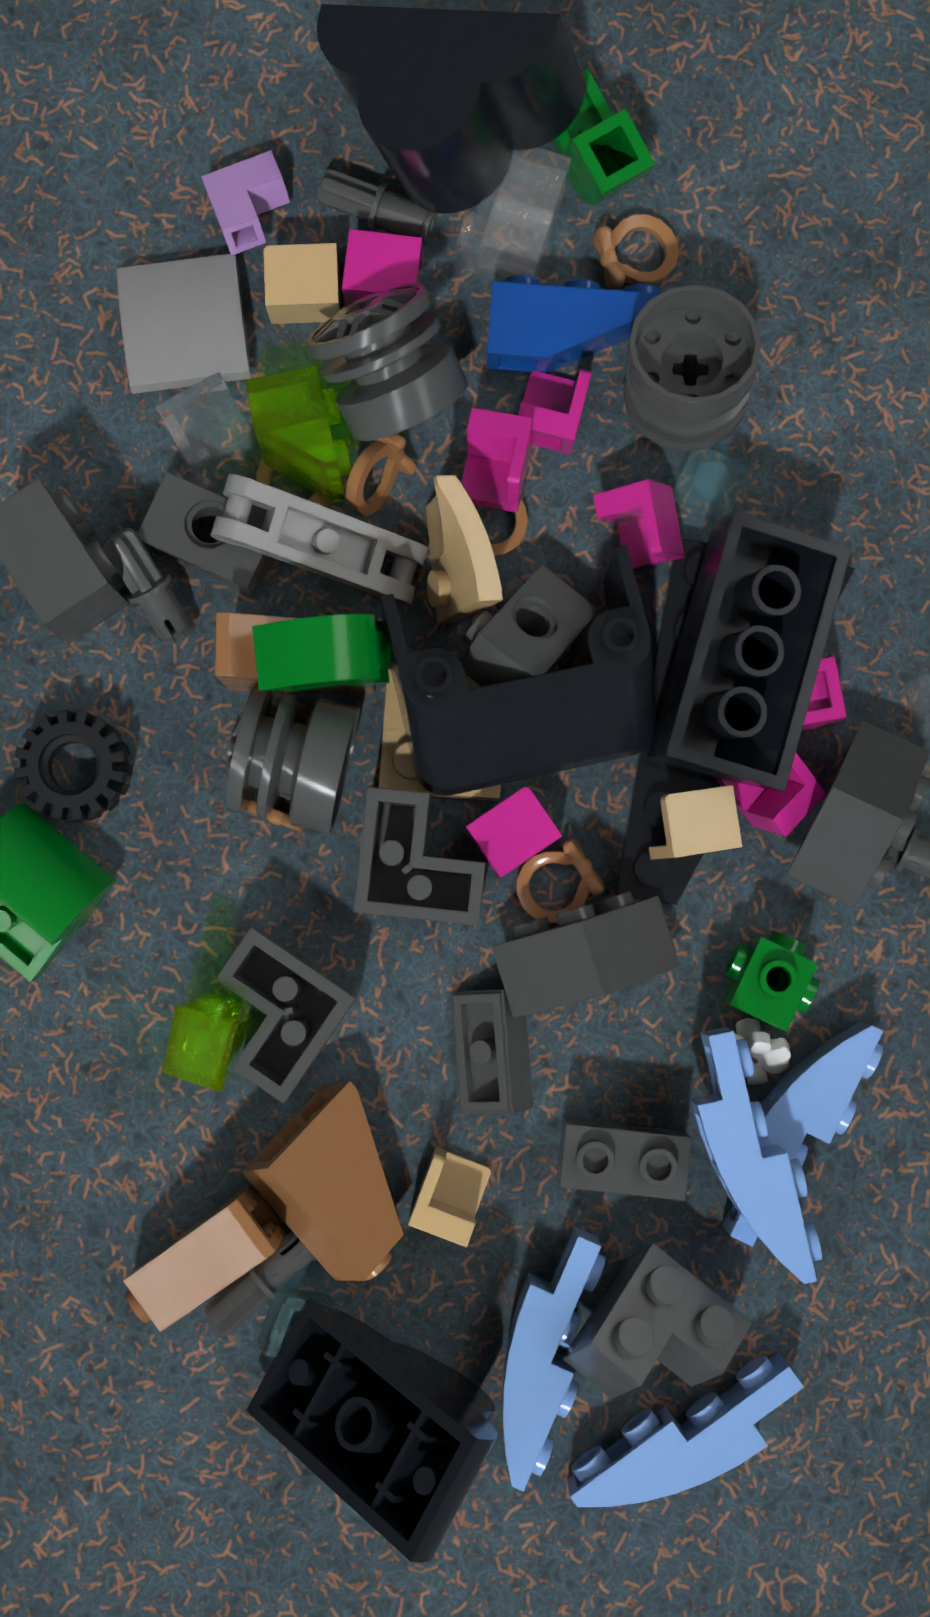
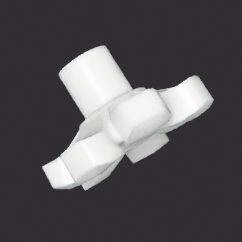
M753 1018L742 1019L736 1023L735 1038L736 1040H746L753 1063L754 1076L747 1077L748 1084L758 1085L767 1083V1072L779 1074L789 1066L791 1053L785 1038L771 1039L770 1034L761 1032L760 1022Z

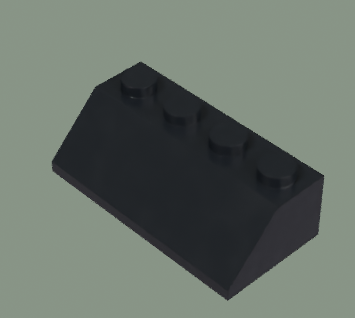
M735 510L712 524L647 759L703 776L780 792L785 791L852 548Z

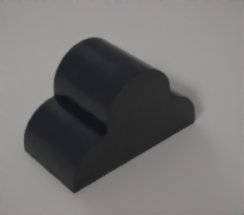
M321 4L317 22V37L324 56L356 106L363 126L404 193L414 204L427 211L456 213L470 209L486 200L505 178L514 150L532 149L552 141L572 124L582 107L587 85L560 14Z
M306 1299L246 1409V1412L410 1562L418 1563L428 1562L433 1558L497 1439V1432L489 1422L495 1410V1404L480 1387L467 1377L422 1351L391 1342L375 1329L345 1312Z

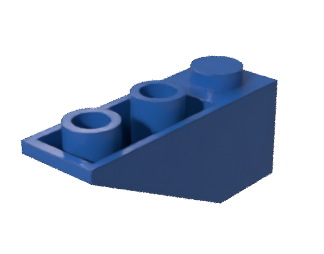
M523 275L507 277L504 282L492 281L486 370L519 373L538 371L547 374L630 338L634 319L650 299L661 294L660 289L646 284L630 285L625 287L624 291L600 289L598 283L589 280H572L566 282L564 286L541 285L538 279Z

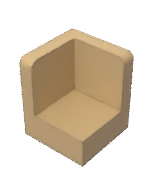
M337 243L268 245L264 248L265 306L271 324L326 322L342 309L341 272Z
M733 785L674 793L661 797L660 802L667 844L649 847L651 860L677 858L742 847Z
M435 1146L411 1210L408 1225L467 1247L476 1224L475 1215L491 1175L490 1168Z

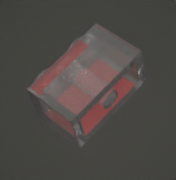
M539 147L513 150L511 163L502 183L493 193L481 200L477 213L467 211L457 243L458 247L465 249V270L502 282L507 277L516 275L530 276L537 279L569 181L571 157Z

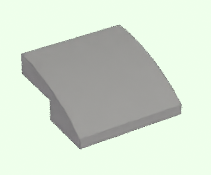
M230 253L116 268L123 345L129 387L132 394L251 379L248 339L243 317L240 276L236 255L231 256Z

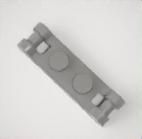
M235 474L228 475L223 494L228 499L223 516L215 517L210 534L211 537L377 595L379 598L384 595L394 594L396 604L412 606L417 589L412 585L416 567L424 565L428 551L427 546L256 480ZM252 505L267 510L262 529L247 524ZM385 554L394 559L389 576L380 573Z

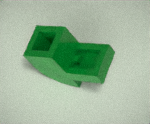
M587 68L582 71L587 85L582 107L572 124L552 141L562 158L559 165L573 189L586 203L596 205L647 176L654 167L655 162L626 108L614 115L612 114Z
M374 614L325 615L252 626L259 691L294 692L334 685L372 686L390 683L388 666L391 661V646L388 637L384 633L383 621L375 620Z

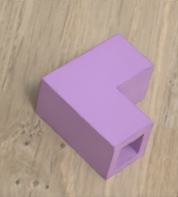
M272 151L264 152L201 176L231 256L266 243L257 215L290 203L283 177Z

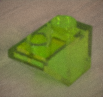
M317 365L245 380L254 432L264 464L334 503L346 500L341 477L349 475L351 471L345 438L333 440L330 425L342 423L341 417L334 401L336 398L334 387L322 389Z
M207 992L205 996L198 995L197 999L177 1004L172 1018L162 1073L220 1093L226 1090L234 1073L232 1066L239 1058L252 1021L251 1017L239 1014L242 1003L222 995Z

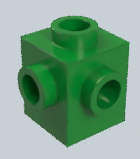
M772 930L768 940L759 936H751L748 945L739 942L730 956L724 976L730 978L731 981L721 1002L772 1027L787 1032L796 1011L804 1013L814 999L819 986V979L813 977L818 963L802 956L807 947L806 945L784 934ZM774 968L777 973V979L775 984L769 987L766 977L768 972Z

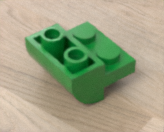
M25 803L14 807L0 818V957L29 982H32L45 972L73 932L86 924L117 881Z

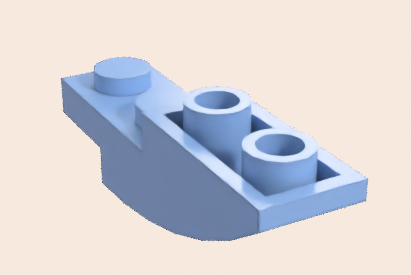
M858 1022L827 1040L789 1071L761 1102L768 1130V1139L759 1141L760 1148L778 1145L788 1152L789 1160L798 1158L802 1166L808 1151V1147L802 1144L807 1133L830 1144L835 1133L842 1135L851 1123L856 1110L857 1102L851 1098L861 1077L868 1079L874 1073L881 1059L883 1046L878 1044V1041L883 1031L872 1025ZM732 1203L722 1227L731 1237L753 1247L758 1236L747 1225Z
M726 1027L700 1032L714 1094L690 1099L698 1131L710 1162L736 1209L771 1253L804 1284L816 1282L813 1262L822 1260V1252L813 1222L804 1223L798 1198L807 1197L804 1172L798 1158L789 1160L788 1152L778 1145L760 1148L759 1141L768 1139V1130L760 1102L750 1103L745 1078L754 1076L748 1044L745 1039L736 1040L734 1031Z
M576 1226L572 1231L551 1282L530 1273L527 1274L516 1303L507 1338L502 1375L501 1403L505 1455L511 1485L523 1492L531 1473L541 1476L549 1461L554 1440L547 1436L556 1415L565 1418L575 1400L579 1382L572 1380L574 1376L573 1368L562 1360L564 1356L556 1353L558 1346L567 1350L571 1345L581 1319V1314L574 1312V1309L583 1289L592 1292L596 1287L606 1257L598 1254L601 1249L598 1237Z
M778 1352L770 1359L766 1355H762L748 1362L736 1375V1379L739 1382L722 1395L718 1396L716 1392H711L697 1400L686 1412L688 1420L681 1425L666 1405L656 1413H653L651 1409L643 1410L623 1426L621 1432L624 1436L605 1451L601 1446L593 1447L573 1463L571 1467L573 1474L567 1478L570 1497L577 1507H613L666 1497L708 1482L739 1466L766 1448L768 1444L755 1423L804 1388V1386Z

